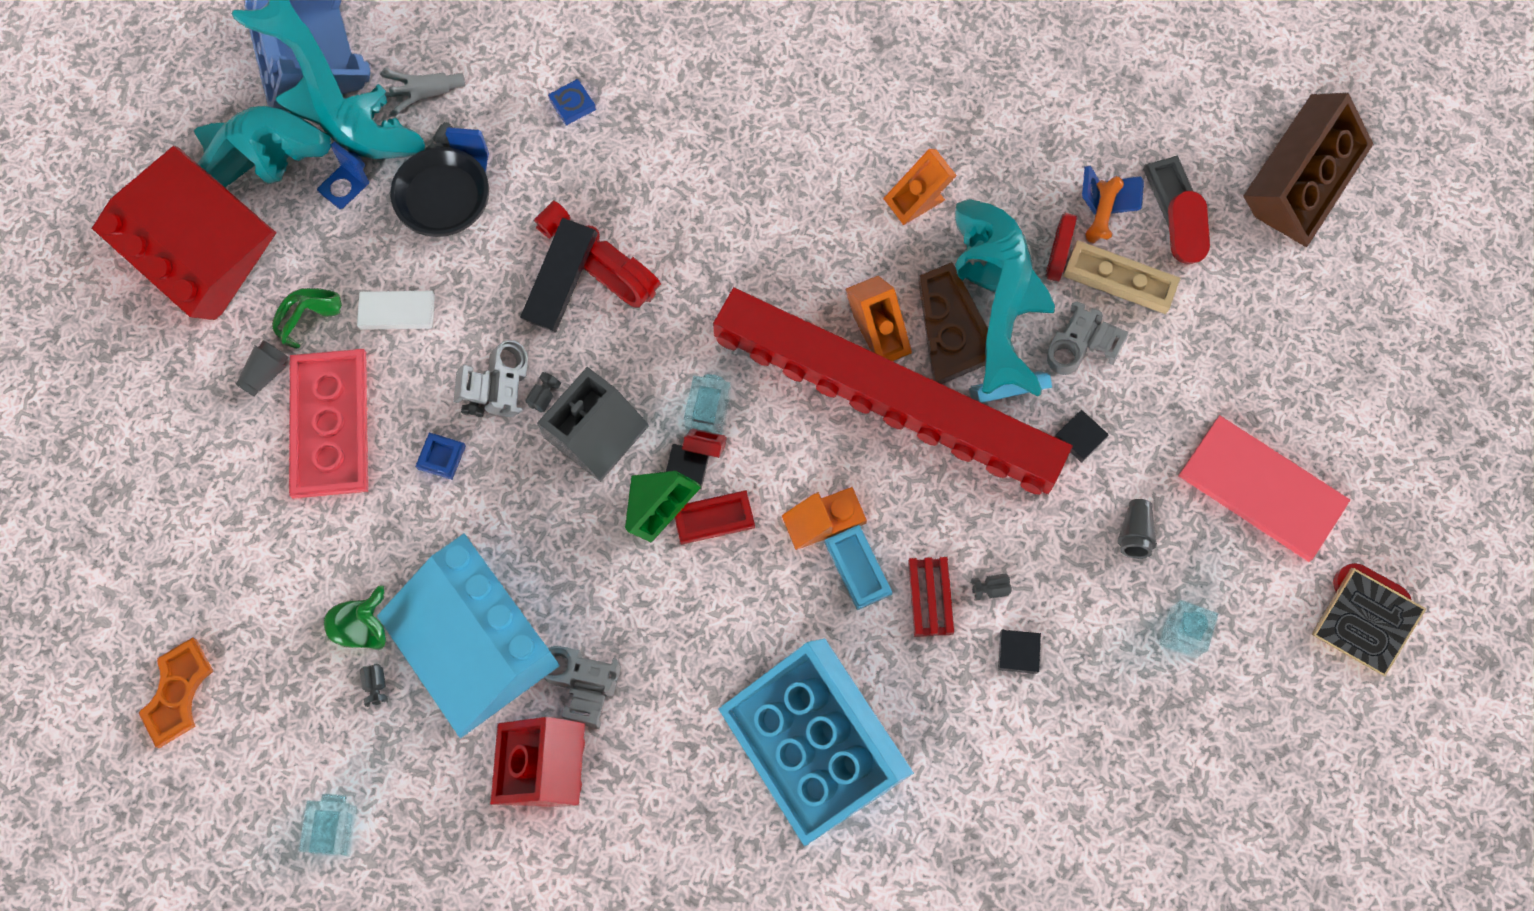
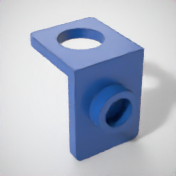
M446 128V136L450 147L464 151L474 157L486 173L489 151L482 131Z
M334 141L331 144V148L341 166L317 188V191L337 208L343 209L370 182L363 170L366 165L362 159L355 153L347 152ZM338 179H346L351 183V191L346 196L336 197L331 193L333 182Z
M1085 166L1082 197L1092 213L1096 214L1100 200V191L1096 184L1100 180L1091 166ZM1141 176L1122 179L1124 185L1116 194L1111 214L1142 209L1144 180Z

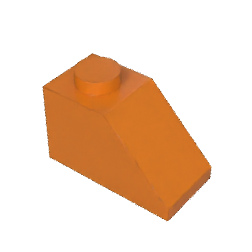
M877 275L845 289L853 317L872 352L891 361L912 353L894 287Z

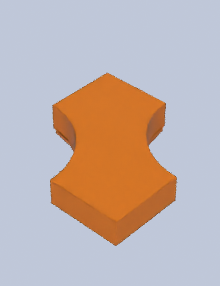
M193 637L157 658L160 670L158 689L153 699L138 713L157 748L163 747L196 727L192 718L193 697L201 682L214 672L198 641Z

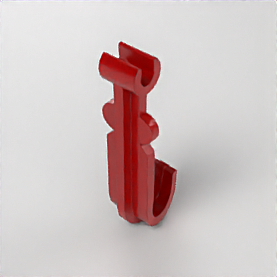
M553 200L534 219V222L538 224L536 229L551 239L555 236L562 217L568 220L571 217L563 206ZM588 225L587 227L595 229L598 235L583 269L632 307L639 308L645 302H651L656 296L655 291L662 285L660 280L634 257L629 259L608 241H600L598 229Z

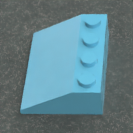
M462 534L432 555L377 615L460 738L464 737L560 666L465 534Z
M825 638L805 643L718 708L804 847L914 774Z

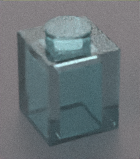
M706 374L703 377L693 376L684 414L685 428H694L722 435L731 397V383L726 382L720 376Z
M1179 600L1168 610L1159 646L1198 658L1209 650L1219 613Z
M322 794L321 801L307 800L299 852L350 857L357 806L346 803L347 796Z

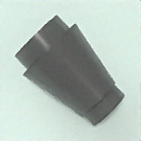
M263 340L259 346L254 345L235 384L255 397L259 391L286 368L284 363L289 357Z
M1133 499L1129 502V508L1127 509L1117 541L1121 546V553L1127 557L1136 559L1148 558L1152 555V550L1157 546L1152 503L1148 500Z

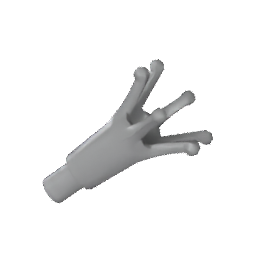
M384 68L380 74L384 78L405 84L399 87L392 86L389 88L390 92L385 93L386 98L406 95L408 97L390 112V115L393 117L398 115L402 109L418 100L449 93V89L465 87L463 73L451 75L437 73L416 76L397 73L389 68Z

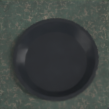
M435 147L416 153L400 166L392 180L390 198L397 217L406 227L425 236L444 237L459 233L478 220L488 203L489 182L483 167L468 153L455 148Z

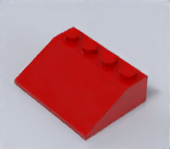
M174 145L110 198L91 228L189 317L216 320L223 314L277 233L185 152Z

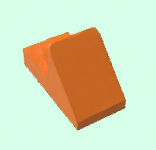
M928 149L883 199L901 223L905 225L945 201L940 193L957 175L936 149Z
M853 487L821 498L819 492L814 493L782 515L795 550L835 536L857 525L862 526L867 523Z

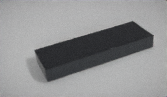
M562 217L520 316L521 319L552 332H557L598 235L595 229Z

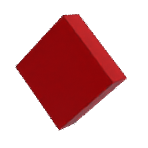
M692 428L684 437L682 450L719 458L724 451L727 437Z

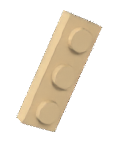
M1077 240L1063 275L1065 278L1163 314H1167L1180 281V277Z

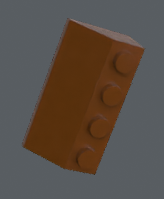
M1349 93L1311 94L1243 195L1255 218L1304 247L1309 246L1374 145Z

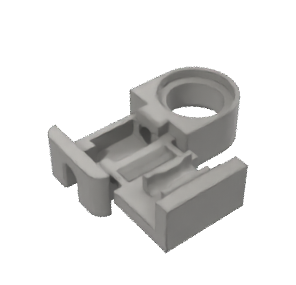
M1073 302L1071 312H1074L1065 331L1063 333L1057 331L1049 346L1047 355L1048 365L1058 374H1072L1081 364L1087 352V347L1092 352L1094 349L1095 351L1100 350L1104 352L1105 357L1109 359L1108 363L1114 365L1129 332L1104 321L1101 324L1103 316L1101 311L1092 308L1091 312L1085 310V304ZM1119 338L1113 351H1109L1115 339ZM1059 349H1068L1074 354L1075 359L1071 363L1062 364L1055 360L1054 353Z
M513 340L502 342L490 353L488 371L485 370L483 374L473 372V367L463 365L456 372L453 402L460 403L464 399L486 404L488 401L490 403L484 406L486 412L505 417H514L522 412L523 408L517 407L519 381L526 378L528 357L524 347ZM502 350H507L514 354L517 362L515 368H509L502 363L500 358Z
M562 646L549 647L548 649L554 657L563 656L568 660V667L564 673L557 676L548 674L544 677L552 685L569 688V694L573 695L570 707H564L562 718L564 720L585 723V726L600 729L601 723L599 718L605 696L602 693L604 690L607 697H611L614 694L621 670L617 659L613 657L612 664L582 658L583 655L580 650ZM571 710L587 713L590 716L571 713Z

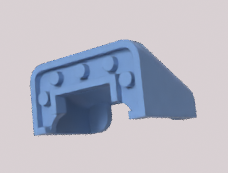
M245 0V10L261 9L267 5L269 0ZM289 0L299 18L309 28L324 54L341 93L345 94L363 89L365 82L370 80V66L367 61L363 60L361 54H351L339 9L342 0ZM249 29L268 107L285 109L277 103L275 98L298 84L303 77L302 69L289 46L276 37Z

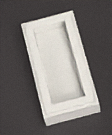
M433 291L359 292L357 326L360 330L433 329L435 295Z

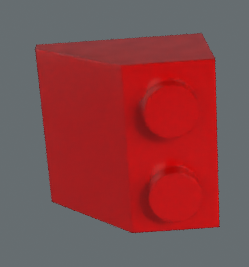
M551 717L498 723L490 804L542 807L579 806L582 789V759L585 748V723Z

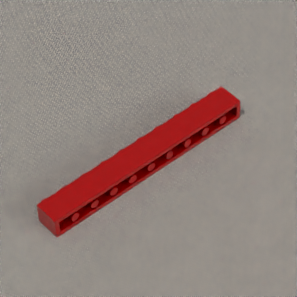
M735 287L732 288L713 322L714 337L717 338V342L724 348L735 351L737 348L750 353V358L760 365L769 366L771 363L782 368L784 375L794 381L802 382L805 379L815 384L816 389L825 396L834 398L836 395H839L849 400L850 406L859 412L866 414L870 411L883 416V421L895 429L901 430L906 427L917 432V437L929 445L936 446L940 443L951 448V453L958 459L966 462H971L974 459L986 465V470L996 477L1006 478L1008 475L1020 481V486L1030 493L1040 495L1043 492L1049 495L1073 445Z

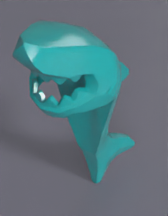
M269 0L267 5L261 9H237L232 11L233 18L244 27L276 37L292 49L302 69L303 77L295 87L275 98L279 105L292 114L320 125L325 133L338 145L358 156L371 159H389L413 156L425 150V143L422 137L417 132L402 126L397 118H391L388 121L383 120L381 125L375 123L373 120L375 113H379L381 107L388 103L385 95L386 90L380 84H377L372 89V92L344 99L324 54L309 28L299 18L289 0Z
M268 106L250 107L235 114L226 123H211L199 126L194 130L196 137L203 146L204 153L198 165L225 188L254 166L255 173L267 184L281 182L288 165L287 159L289 156L297 161L306 157H323L331 148V137L287 110Z
M971 199L961 201L956 204L955 221L957 229L964 237V244H966L967 248L955 263L958 277L962 281L966 278L982 288L996 292L986 339L985 376L982 392L990 394L1003 385L1014 384L1035 396H1040L1042 388L1038 378L1016 355L1011 342V336L1017 316L1028 312L1054 313L1055 304L1049 290L1033 270L1025 235L1017 222L1004 210L994 205ZM970 259H978L987 261V263L985 266H983L980 262H976L974 265H972L970 261H967Z

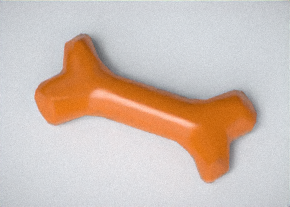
M1114 176L1108 182L1101 180L1096 184L1100 191V200L1094 222L1085 234L1087 241L1090 243H1095L1100 238L1108 240L1112 237L1108 223L1116 194L1124 185L1123 180L1118 176Z

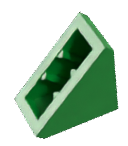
M677 471L632 475L625 529L650 543L653 542L699 491L701 486L698 482Z

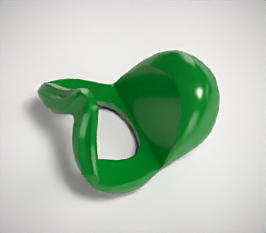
M303 288L287 295L279 305L272 322V329L281 339L282 344L296 349L301 346L288 335L297 324L305 308L325 317L340 314L342 302L339 294L326 289ZM298 301L299 303L292 316L286 322L283 330H280L278 326L285 314Z
M377 586L366 600L346 601L333 606L324 618V629L329 640L348 648L381 650L386 643L385 630L380 621L373 616L375 608L384 599V586Z

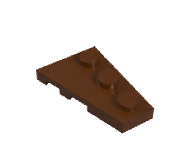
M953 262L920 275L918 282L933 380L943 384L985 366L988 327L964 282L958 277Z

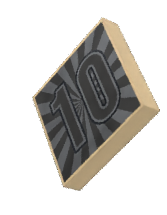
M1351 568L1316 625L1312 635L1377 673L1386 676L1426 611V608L1357 569Z

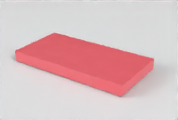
M364 349L290 355L289 496L294 499L368 492L366 351Z
M1220 415L1178 475L1308 562L1314 559L1350 502L1349 498Z

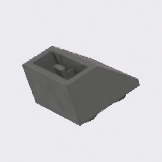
M589 367L585 368L537 422L544 439L600 482L649 427V424L624 396Z

